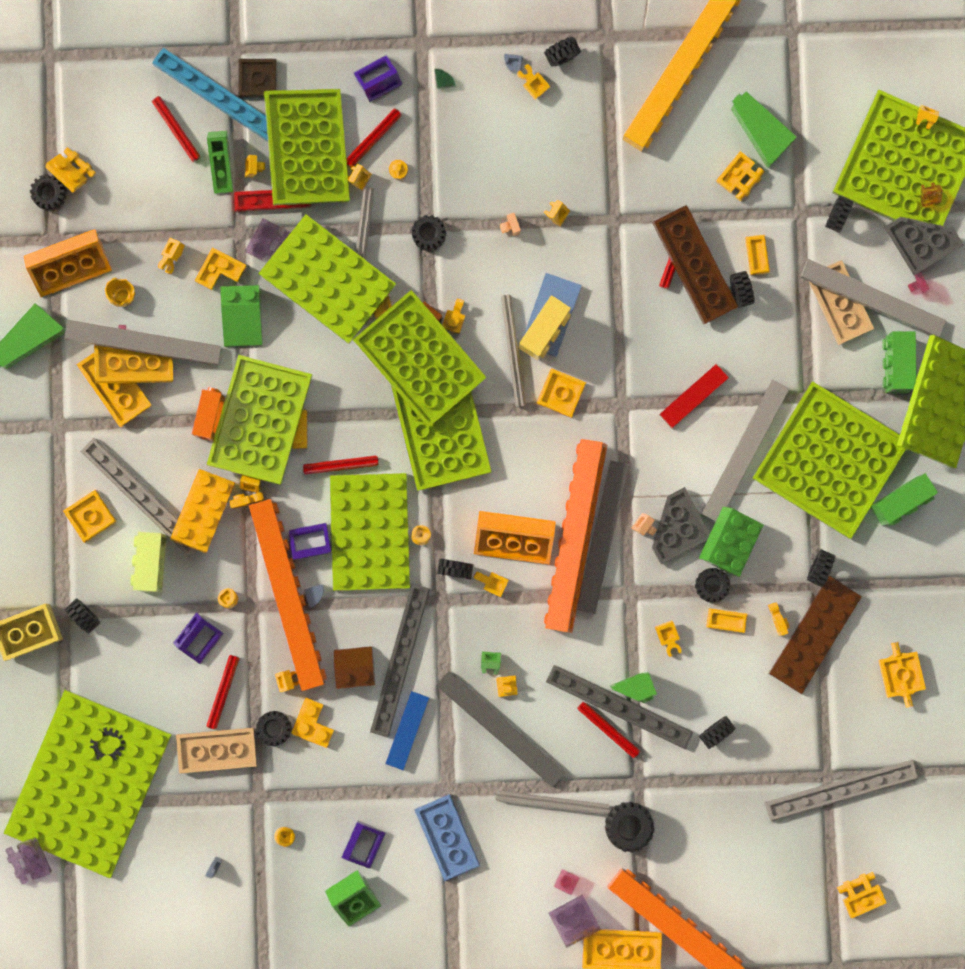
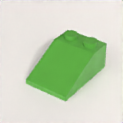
M220 286L224 347L263 345L260 286Z

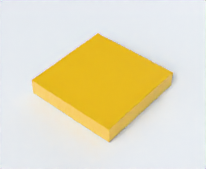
M551 368L536 404L572 418L586 382Z
M97 490L92 491L63 510L84 543L117 522Z

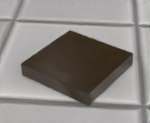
M239 59V97H264L265 91H277V59Z

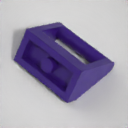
M387 55L353 73L369 102L402 85L399 74ZM387 64L390 69L389 71L364 84L361 79L362 76Z
M327 523L289 530L293 560L332 553ZM324 531L325 546L297 551L295 536Z
M196 612L173 644L184 654L201 664L224 633ZM206 625L215 633L196 656L187 648Z
M358 820L341 858L370 869L386 833ZM362 829L377 834L365 861L351 856Z

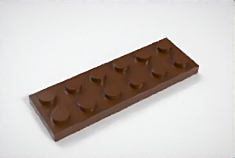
M685 205L653 221L652 224L703 325L737 308L738 306L688 206Z
M828 576L825 584L817 593L768 674L802 694L862 596L831 576Z

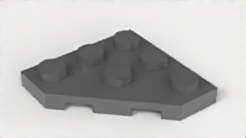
M902 216L884 226L913 275L964 246L955 229Z
M685 487L668 495L652 545V550L660 565L707 541L710 535Z

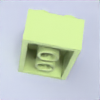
M138 532V536L134 537V547H137L136 555H133L132 566L135 567V573L131 575L130 584L133 586V590L162 592L167 535Z

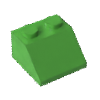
M646 671L610 685L612 690L643 703L653 700V696L657 694L649 672Z
M358 870L325 890L332 908L348 927L381 907L377 897Z

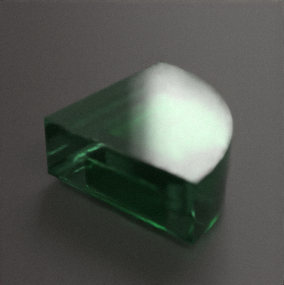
M434 69L437 89L456 87L455 81L449 73L442 69Z

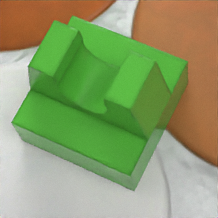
M482 651V673L486 674L487 669H494V674H498L501 653Z

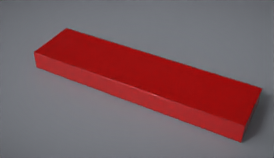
M272 190L234 192L236 212L311 208V204L273 205Z
M715 364L659 415L672 429L729 377Z

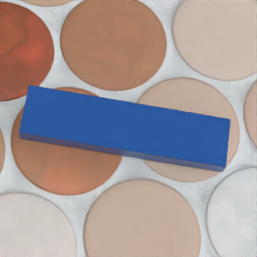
M411 691L387 757L386 765L404 770L429 700L428 696Z

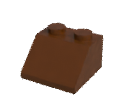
M372 646L334 650L336 689L376 685Z

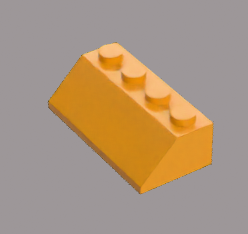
M96 229L24 255L26 270L40 297L112 271Z
M479 511L474 554L550 564L556 521Z

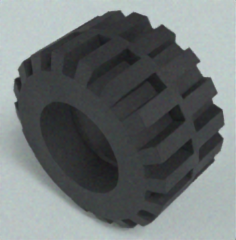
M622 802L620 805L614 806L605 820V831L609 841L623 852L630 851L632 853L636 850H642L644 846L647 847L649 845L648 842L653 838V832H655L654 820L651 814L638 803ZM625 816H635L641 823L640 832L633 838H625L619 833L618 824Z

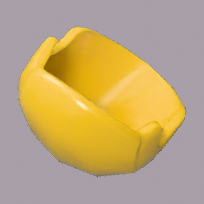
M113 278L107 282L105 287L106 298L116 307H127L134 301L136 295L135 288L127 279Z

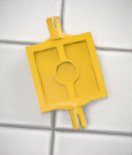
M899 642L891 643L893 655L878 660L887 698L903 696L906 708L912 707L914 705L911 695L926 689L918 653L916 651L901 653Z

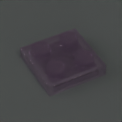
M583 894L549 912L566 948L601 930Z

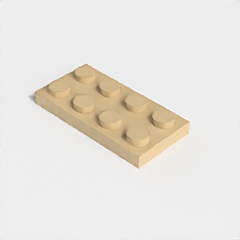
M842 260L827 266L850 277ZM809 282L838 345L874 329L863 305Z
M254 727L176 735L179 774L257 766Z

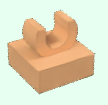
M515 214L507 215L508 222L500 224L502 234L509 231L512 232L513 236L520 234L521 230Z
M644 513L640 515L631 528L643 536L645 533L653 536L657 531L652 526L655 520Z

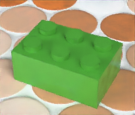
M892 331L882 341V349L885 350V358L882 360L885 377H883L882 385L883 388H886V393H910L913 391L916 383V331Z
M926 473L878 500L870 508L881 525L888 524V526L900 522L902 515H910L919 509L918 505H926L935 499L934 495L938 492Z
M723 506L699 559L731 575L740 577L764 524L733 508Z

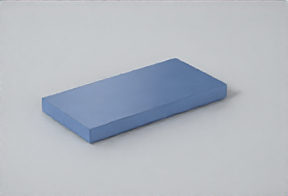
M545 273L525 334L551 295L571 308L569 313L572 315L582 285ZM569 321L565 327L560 326L559 330L561 331L555 342L550 341L548 344L550 346L547 352L548 355L557 357Z
M450 794L414 809L444 881L480 866Z

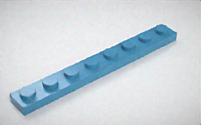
M162 48L152 62L155 67L268 142L265 115L165 48Z

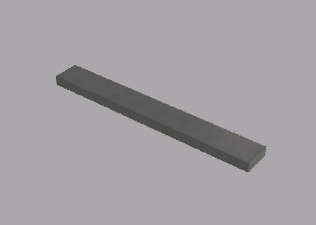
M610 461L577 610L596 613L630 464Z
M411 584L371 726V733L389 737L430 588Z
M553 665L546 680L547 683L683 749L686 748L692 736V731L556 665Z
M448 671L436 685L550 786L553 787L565 774L561 768L452 673Z

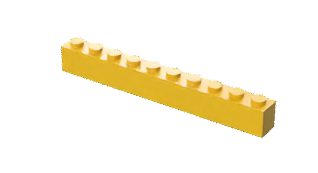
M709 0L625 132L623 141L641 152L644 147L648 149L653 141V138H651L654 131L659 132L663 125L661 120L664 116H669L674 108L671 106L673 101L680 99L684 92L681 90L684 84L688 86L693 78L692 71L694 68L699 69L703 62L701 57L704 53H709L714 45L711 43L713 38L720 36L724 29L721 27L724 21L728 23L733 15L732 8L734 5L738 7L742 0Z

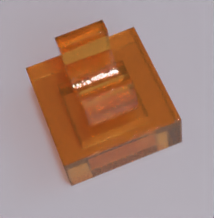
M933 182L931 187L925 188L924 185H921L920 202L923 207L941 203L942 188L940 185H935Z

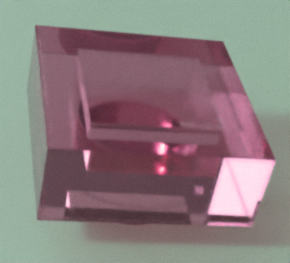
M561 869L554 887L572 895L580 877Z

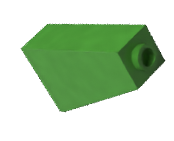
M747 91L743 95L739 93L732 101L733 106L731 110L765 166L769 169L794 142L796 136Z
M34 303L0 341V368L8 369L65 334L66 329L39 305Z

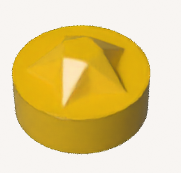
M402 160L391 162L389 165L391 177L396 180L405 178L408 173L407 164Z
M424 525L416 526L412 531V541L417 545H426L431 538L430 529Z
M230 588L222 590L218 596L219 604L226 609L236 606L239 599L238 594Z
M280 827L275 832L274 838L278 845L288 847L294 842L295 833L291 828Z

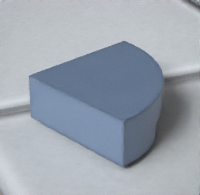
M504 54L506 67L513 74L517 75V72L522 69L523 56Z
M323 584L304 589L309 608L314 607L321 600L324 593Z
M217 856L214 858L205 875L206 877L211 879L215 876L222 863L221 858Z

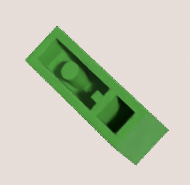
M227 130L208 132L207 144L214 193L233 192Z

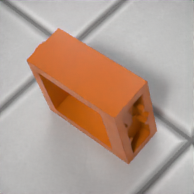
M208 387V390L202 389L192 430V435L196 438L208 441L214 440L226 398L218 389Z

